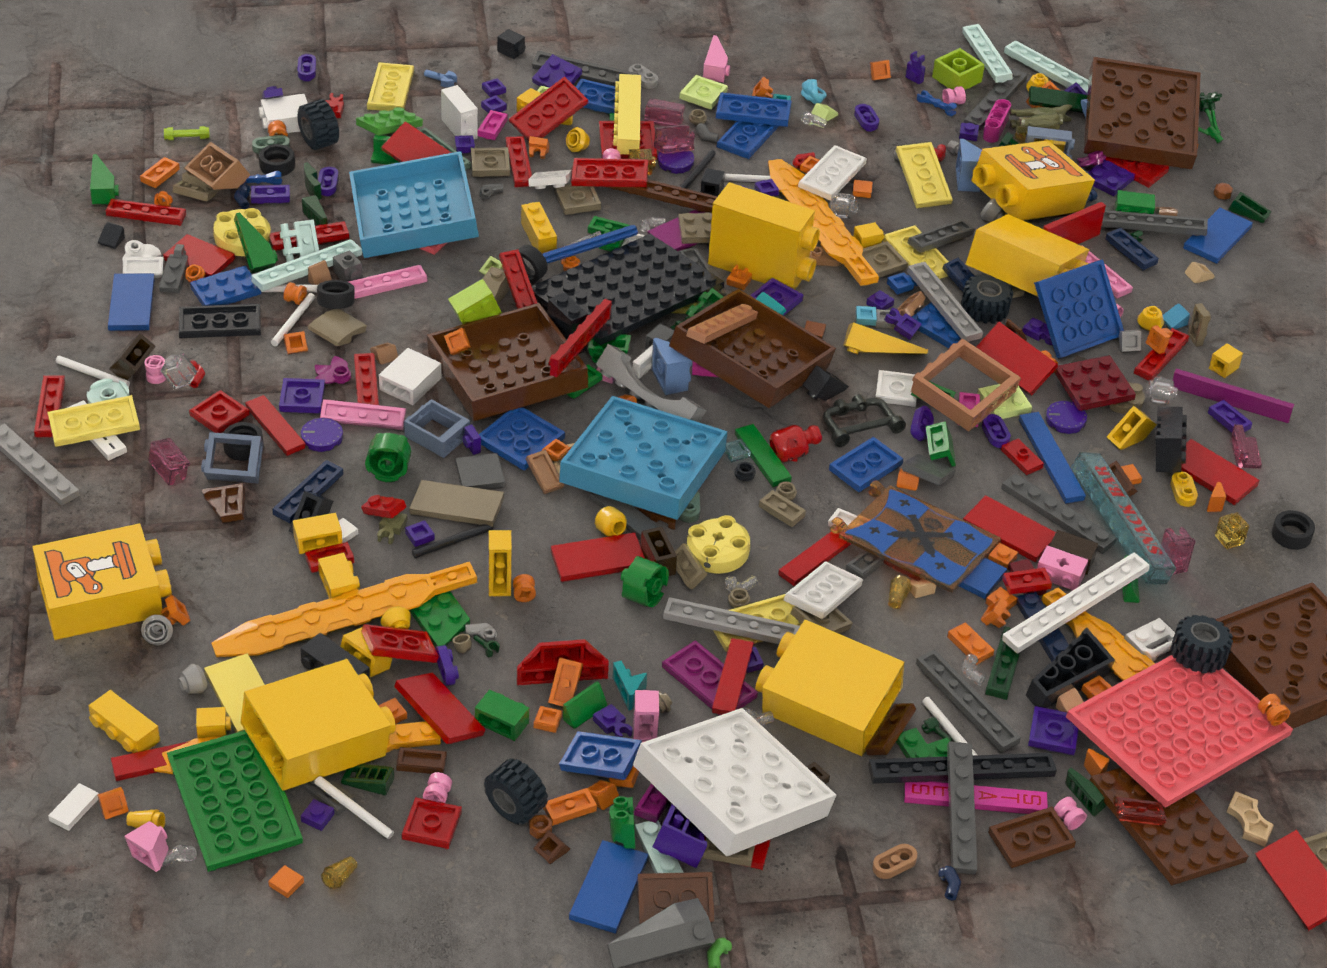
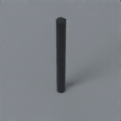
M710 150L679 187L687 189L716 155L714 150Z
M482 524L412 550V555L414 558H418L483 534L494 528L487 524Z

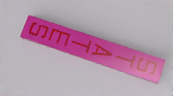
M933 781L905 782L904 803L949 807L948 783ZM974 785L975 809L1030 814L1048 808L1047 792Z

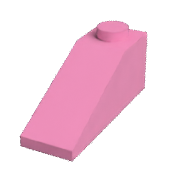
M713 35L704 63L703 77L724 83L725 77L729 76L730 65H727L728 57L718 37Z

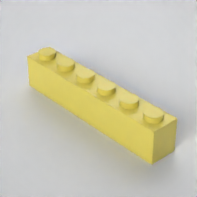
M619 74V81L615 83L613 146H617L620 154L639 155L641 75Z

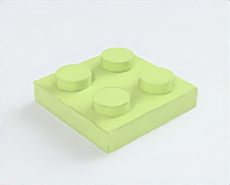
M695 75L680 92L679 99L712 109L718 103L720 93H727L728 86Z
M1000 384L978 388L977 394H980L981 401L999 387ZM1018 386L1017 391L990 414H996L1005 419L1031 413L1032 406Z

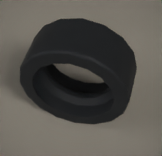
M282 144L266 146L259 152L260 169L265 174L280 171L281 176L288 175L295 169V153L290 147ZM284 159V161L281 162H271L269 160Z
M523 245L519 248V252L531 284H534L547 273L548 264L543 254L537 248L531 245ZM523 258L527 259L531 263V265L534 268V271L526 265Z
M329 280L317 286V303L322 307L343 309L352 306L355 302V289L349 282Z
M235 423L224 431L226 434L261 436L263 440L262 430L252 423ZM223 443L224 452L228 457L239 461L249 460L251 445Z
M1295 510L1283 511L1275 518L1271 531L1272 537L1282 547L1294 550L1303 549L1311 543L1315 524L1309 516ZM1282 526L1298 527L1304 534L1290 533Z

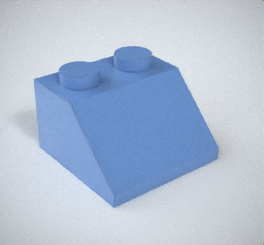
M960 139L955 167L958 191L980 192V188L971 179L982 150L965 139Z
M654 338L651 370L664 394L669 395L688 391V385L691 381L689 371L690 366H692V360L669 347L670 342Z

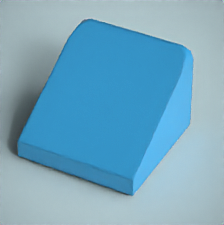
M1181 304L1175 305L1163 314L1164 323L1170 329H1177L1188 325L1190 314Z

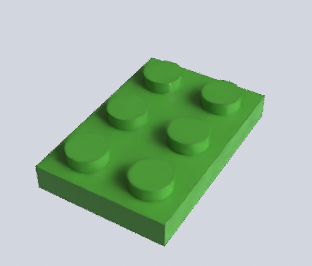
M396 107L391 111L382 110L377 114H364L362 117H357L356 125L379 136L396 132L405 121L415 128L423 126V119L417 117L414 113L405 111L404 108Z

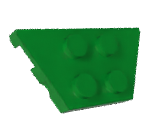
M451 591L435 595L422 606L409 610L421 629L428 633L434 647L447 645L450 641L453 642L455 636L465 631V625L470 624V618Z

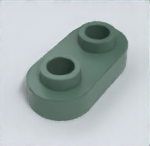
M284 135L259 137L252 141V149L255 153L259 154L264 147L273 144H282L290 147V141Z
M698 491L679 517L683 522L693 523L700 517V494Z

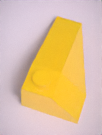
M854 322L849 324L843 346L848 347V352L857 355L859 352L889 354L928 353V349Z

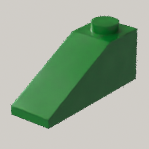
M93 154L90 184L92 204H109L111 199H116V196H119V184H115L113 174L98 155Z
M240 212L236 213L234 222L250 273H258L274 267L278 261L276 251L272 250L270 243Z

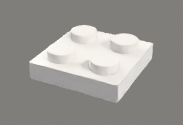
M572 170L536 172L528 179L529 187L535 186V189L546 188V185H553L554 188L564 187L572 178Z

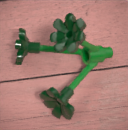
M1201 92L1199 111L1206 113L1211 126L1206 130L1198 127V131L1207 136L1210 135L1212 139L1220 143L1224 139L1220 135L1221 131L1218 129L1216 121L1215 102L1220 101L1222 93L1213 92L1205 95L1204 92Z

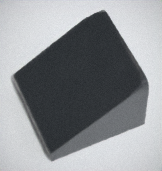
M107 222L99 237L98 244L116 249L125 238L124 227Z

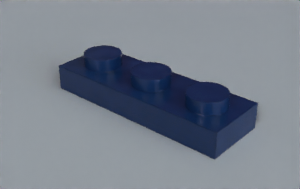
M1122 228L1106 234L1105 240L1142 270L1157 265L1159 258Z

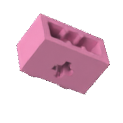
M1046 546L1037 569L1045 568L1052 583L1074 590L1080 586L1085 576L1088 559Z
M635 690L633 739L641 740L643 743L657 738L659 691Z

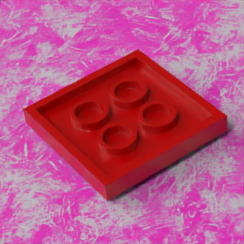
M599 121L602 158L604 151L610 148L617 150V146H613L614 121ZM640 121L639 155L621 154V159L657 160L654 121Z

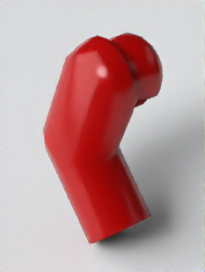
M940 144L934 150L938 161H943L946 154V146Z
M815 153L797 154L793 160V166L800 169L801 164L809 156L815 158Z
M191 360L186 365L189 374L192 376L189 385L192 388H197L205 376V371L200 364Z

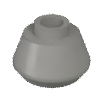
M992 198L980 215L982 220L992 222L1003 217L1005 213L997 204L996 199Z
M152 615L143 622L141 633L148 643L163 645L172 637L173 627L166 617Z
M192 663L180 673L181 677L178 678V683L182 691L186 690L188 694H202L205 692L207 681L199 665Z

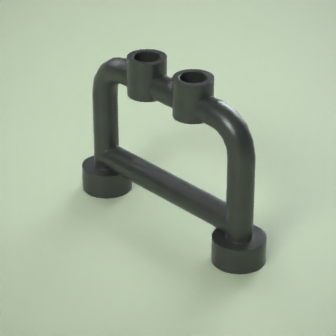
M861 394L855 395L850 403H846L843 399H837L833 407L826 409L823 413L824 422L833 433L831 439L837 447H843L850 441L849 434L888 425L893 433L897 434L906 427V422L898 415L896 416L884 400L874 397L864 399ZM868 406H878L886 416L838 428L831 417L835 414L844 416L849 411L856 409L864 411Z

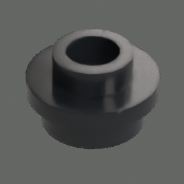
M741 462L735 468L734 474L739 480L749 481L755 477L756 470L751 463Z

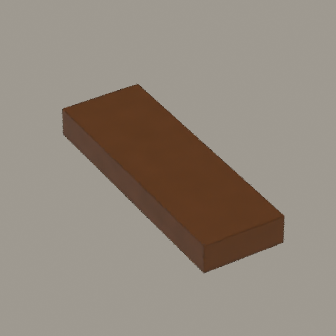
M914 703L893 705L866 746L865 751L867 755H887L917 710Z

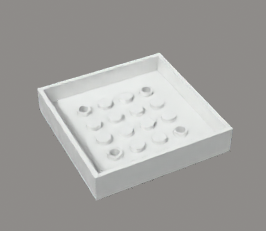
M743 708L640 743L633 766L726 856L827 817L836 797V794Z

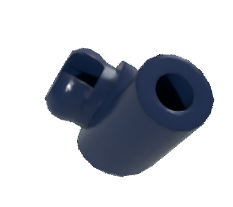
M246 184L241 185V188L234 195L236 202L242 209H247L250 205L247 198L250 195L251 188Z
M952 866L941 867L938 875L941 877V880H947L948 882L945 898L954 901L957 898L961 880Z

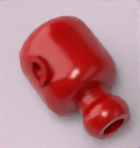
M791 425L774 431L769 437L770 447L782 463L789 461L797 462L798 458L808 454L810 444L817 445L822 441L821 431L816 425H811L804 431L798 425Z

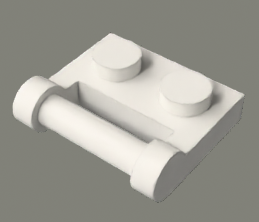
M1158 618L1127 633L1125 640L1154 662L1157 657L1171 651L1175 632ZM1167 640L1169 641V642H1167V643H1165V644H1163V645H1161V646H1159V647H1157V648H1155V649H1151V648H1153V647H1155V646H1157V645H1159V644H1161V643H1163V642H1165V641H1167Z

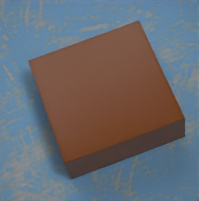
M807 321L804 329L823 339L826 324Z

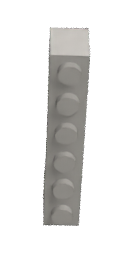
M607 345L596 363V366L602 369L600 371L601 374L608 378L613 377L616 379L615 383L618 386L630 389V394L637 399L643 398L645 400L644 404L648 407L657 408L660 411L696 422L701 421L707 410L685 397H682L681 400H667L654 394L635 374L630 363L632 358L619 348Z

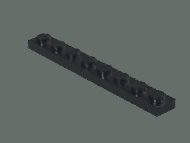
M1052 753L973 755L974 780L1055 777L1057 772ZM947 756L869 759L868 768L872 784L948 781Z

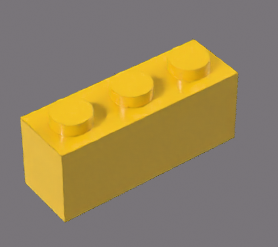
M540 202L521 205V224L532 246L541 253L557 249V235Z
M489 530V596H511V530Z
M109 690L88 705L91 723L95 727H100L104 730L110 739H115L122 744L127 752L146 751L160 742L158 725L113 691Z

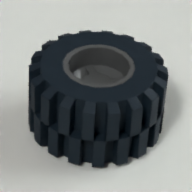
M324 99L299 106L297 111L299 129L305 142L311 149L318 150L336 144L339 141L337 118L330 105Z
M975 275V277H970L965 283L961 306L977 322L983 321L985 324L987 322L994 324L996 320L1001 322L1009 314L1013 298L1012 287L991 275Z
M1205 615L1184 617V620L1181 619L1177 624L1172 640V656L1177 658L1176 661L1179 664H1183V667L1190 668L1194 672L1213 673L1216 670H1221L1226 664L1233 643L1232 633H1229V628L1224 627V624L1216 621L1215 618H1208Z
M507 759L484 779V788L488 800L495 810L511 823L513 822L517 825L525 824L544 808L548 802V794L540 777L527 764L522 763L518 759Z

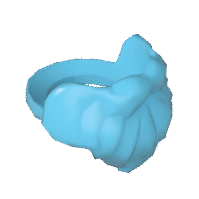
M808 79L802 83L801 95L806 100L816 104L821 103L826 98V92L817 87L816 79Z

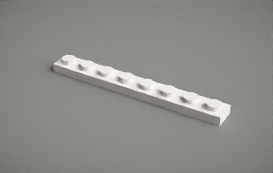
M1135 552L1004 633L1002 640L1018 654L1148 572L1150 565Z

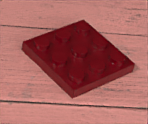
M1110 355L1058 365V368L1054 371L1079 411L1135 400L1136 393Z

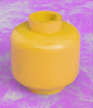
M607 506L597 513L595 526L607 537L621 535L627 526V519L615 507Z

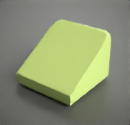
M816 103L811 112V116L822 123L833 119L839 114L828 105Z
M490 256L479 271L486 275L491 267L502 270L503 267L501 261Z

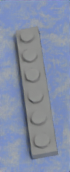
M926 262L908 266L907 273L961 339L969 342L982 338L983 331Z
M5 423L0 426V451L53 499L63 506L80 496L78 488Z
M671 597L668 599L663 614V619L774 644H779L786 632L796 634L800 626Z

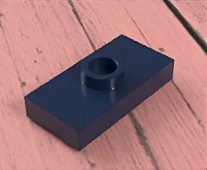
M959 257L944 264L942 268L962 292L964 291L966 281L970 277H975Z

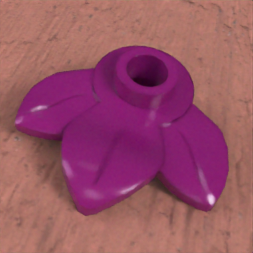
M1095 151L1086 157L1077 158L1079 162L1077 165L1081 168L1091 164L1099 165L1103 163L1106 156L1103 154V151Z
M334 356L331 365H315V372L318 375L315 379H324L325 384L333 382L343 384L351 379L348 363L340 357Z

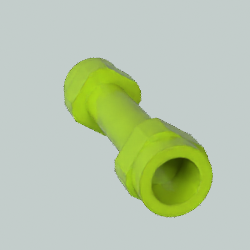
M200 126L199 129L174 130L173 127L164 128V140H174V137L210 138L209 127Z

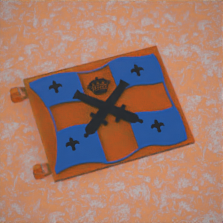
M876 480L870 484L874 488L869 490V495L877 498L849 525L841 518L835 517L832 523L836 525H832L830 528L831 532L840 533L839 538L951 593L1001 542L1000 537L891 485L885 489Z

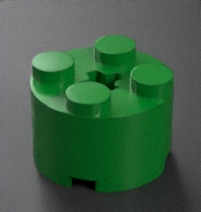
M377 433L370 442L365 460L367 471L374 474L375 478L382 482H395L399 480L401 476L406 474L411 457V447L408 439L404 435L394 433Z
M636 556L629 568H625L622 571V597L644 606H656L664 595L661 592L663 585L667 586L668 569L659 563Z

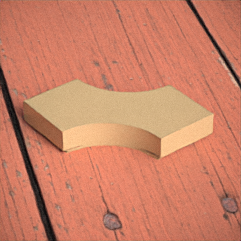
M1235 791L1227 813L1234 816L1240 822L1243 828V839L1265 847L1274 825L1265 820L1259 813L1257 807L1258 800Z

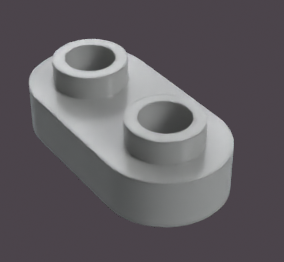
M634 64L629 67L630 72L641 75V86L643 88L653 89L657 87L658 76L641 64Z

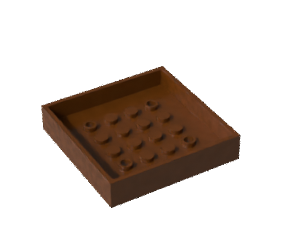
M1093 57L1089 70L1083 153L1090 154L1095 151H1103L1106 157L1192 169L1197 157L1201 73Z
M736 289L677 325L669 347L767 408H771L800 388L816 366L826 370L836 350L834 346L740 289ZM741 304L749 305L752 307V310L758 312L755 320L705 344L686 336L688 328Z
M539 303L427 334L429 356L441 363L442 375L473 421L588 388V368L578 355L558 377L550 375L549 359L552 354L558 351L560 345L564 344L567 340ZM463 328L471 348L451 355L444 336Z
M1313 582L1216 619V621L1222 622L1224 627H1228L1229 633H1232L1233 643L1226 664L1223 667L1234 679L1260 701L1269 694H1276L1281 700V705H1285L1290 711V715L1285 722L1293 729L1327 715V597Z

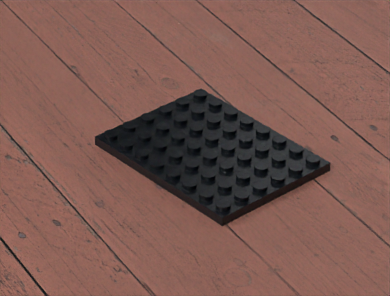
M647 234L608 253L570 268L565 272L554 275L547 280L536 283L532 286L536 300L546 308H548L549 298L565 292L588 315L604 299L612 301L610 319L592 338L599 345H603L620 335L627 334L697 301L705 291L708 293L712 288L716 291L723 289L724 281L652 234Z

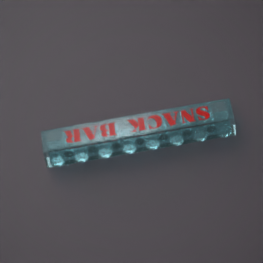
M1080 452L1071 469L1126 554L1129 556L1135 552L1150 565L1149 571L1141 575V577L1147 584H1167L1176 567L1101 454Z

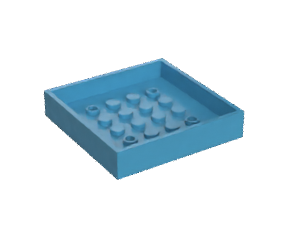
M461 151L349 172L364 258L479 237Z
M612 396L561 460L559 482L678 520L724 454L728 431Z

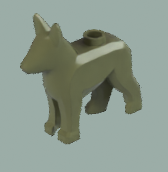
M1072 105L1054 108L1010 109V116L1019 117L1018 120H1010V127H1016L1017 133H1027L1028 126L1059 130L1063 122L1072 120V118L1066 115V112L1072 108Z

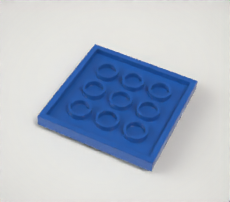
M1103 259L1034 282L1056 358H1062L1119 337V331H1124Z

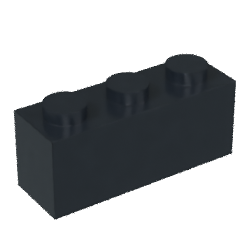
M319 633L300 647L301 663L306 669L313 670L348 659L358 675L364 673L370 679V669L366 664L322 633Z

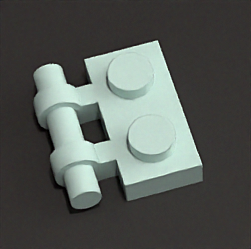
M314 219L294 222V230H289L288 223L280 224V238L283 239L284 244L283 256H286L287 262L294 260V254H299L300 258L319 251ZM291 237H296L297 247L292 248Z

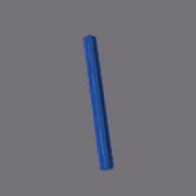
M630 225L542 254L548 264L636 236L638 234L637 227Z

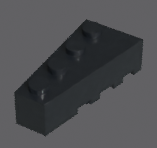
M1158 407L1156 472H1181L1182 464H1186L1187 415H1183V407Z
M1086 627L1078 638H1075L1064 651L1057 655L1052 663H1049L1031 681L1026 696L1034 706L1048 708L1057 703L1058 697L1070 689L1075 688L1077 691H1080L1083 684L1099 675L1102 678L1108 676L1115 659Z

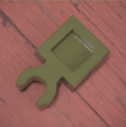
M399 513L393 518L383 517L379 523L378 542H381L383 537H388V544H392L394 542V534H401L407 522V514Z

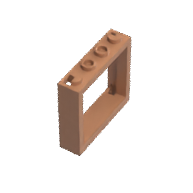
M961 339L958 343H953L947 352L941 353L933 363H928L921 373L918 372L914 375L910 392L969 432L1017 391L1021 377L966 340ZM958 357L1000 384L999 387L971 410L929 382Z

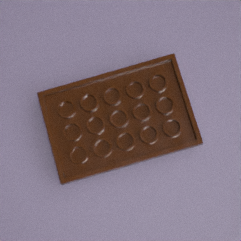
M1122 768L1090 777V781L1105 797L1104 803L1171 886L1246 863L1249 857L1248 854L1195 792L1188 794L1165 808Z

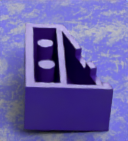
M671 804L652 847L664 855H669L697 868L707 848V841H704V834Z

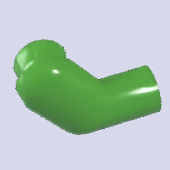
M718 938L707 950L708 968H721V954H728V951L732 949V943L729 940Z

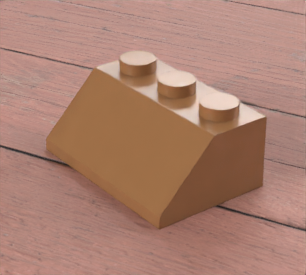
M212 142L184 167L187 172L214 190L238 188L250 176L239 160Z

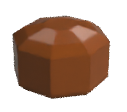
M1226 183L1216 184L1214 195L1218 199H1230L1233 188Z
M535 815L529 820V833L536 839H542L548 830L552 832V820L546 815Z

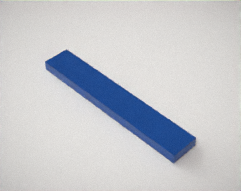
M1033 412L1019 415V422L1039 458L1044 463V467L1064 503L1085 500L1086 495L1040 413Z

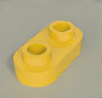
M1186 472L1174 473L1170 485L1176 502L1184 507L1195 505L1198 493L1193 478Z

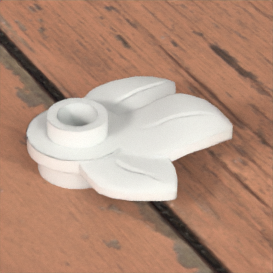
M131 240L125 244V255L123 257H161V252L154 245Z

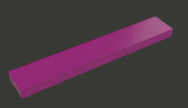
M1177 368L1171 384V388L1216 402L1225 400L1233 407L1285 423H1289L1294 407L1292 403Z

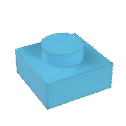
M856 306V323L864 326H876V307Z

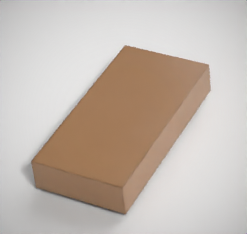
M546 449L526 457V461L544 494L563 488L564 483L559 482L560 475Z

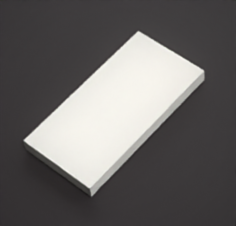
M834 145L799 181L798 187L831 201L866 164L867 158Z
M824 562L785 594L784 601L823 619L860 588L863 579L828 562Z

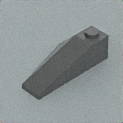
M696 898L672 904L615 939L607 946L613 968H623L710 948L715 943L710 919L699 899Z

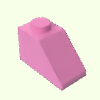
M149 821L125 835L129 850L134 858L155 872L161 869L169 850L166 842L167 834L161 826L158 827Z

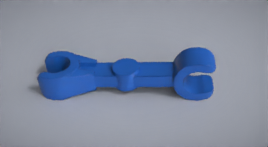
M925 90L921 91V95L917 94L918 102L931 103L935 107L942 108L948 116L956 114L952 110L957 108L955 103L946 104L940 99L933 98Z
M274 171L266 175L256 174L249 176L245 183L259 184L267 182L273 185H281V172Z

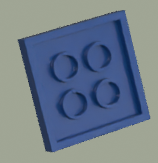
M523 407L508 411L479 434L482 446L497 453L500 457L524 471L529 467L526 461L528 455L542 451L544 447L555 439L559 441L565 439V432Z

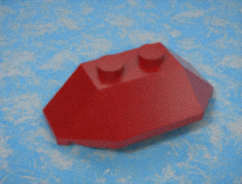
M585 639L538 643L517 666V686L553 683L559 658L583 663L579 681L608 679L609 671L608 659Z

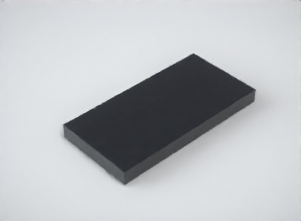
M260 304L179 307V338L261 335Z

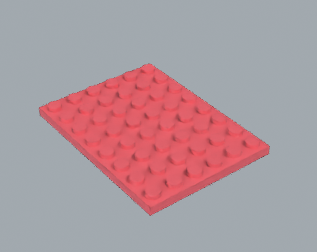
M1172 655L1068 710L1066 715L1068 720L1165 808L1287 738L1293 731V728L1286 722L1278 726H1272L1267 720V715H1263L1257 708L1260 700L1223 668L1213 673L1194 672L1191 668L1187 669L1183 667V664H1179L1176 661L1177 658H1173Z

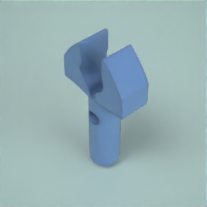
M430 70L424 71L425 77L441 81V86L452 87L454 82L457 83V75L454 72L448 71L446 74H441Z

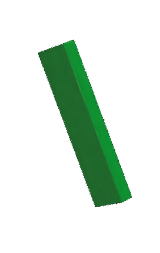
M754 424L735 429V436L772 487L779 486L782 482H791L792 476Z

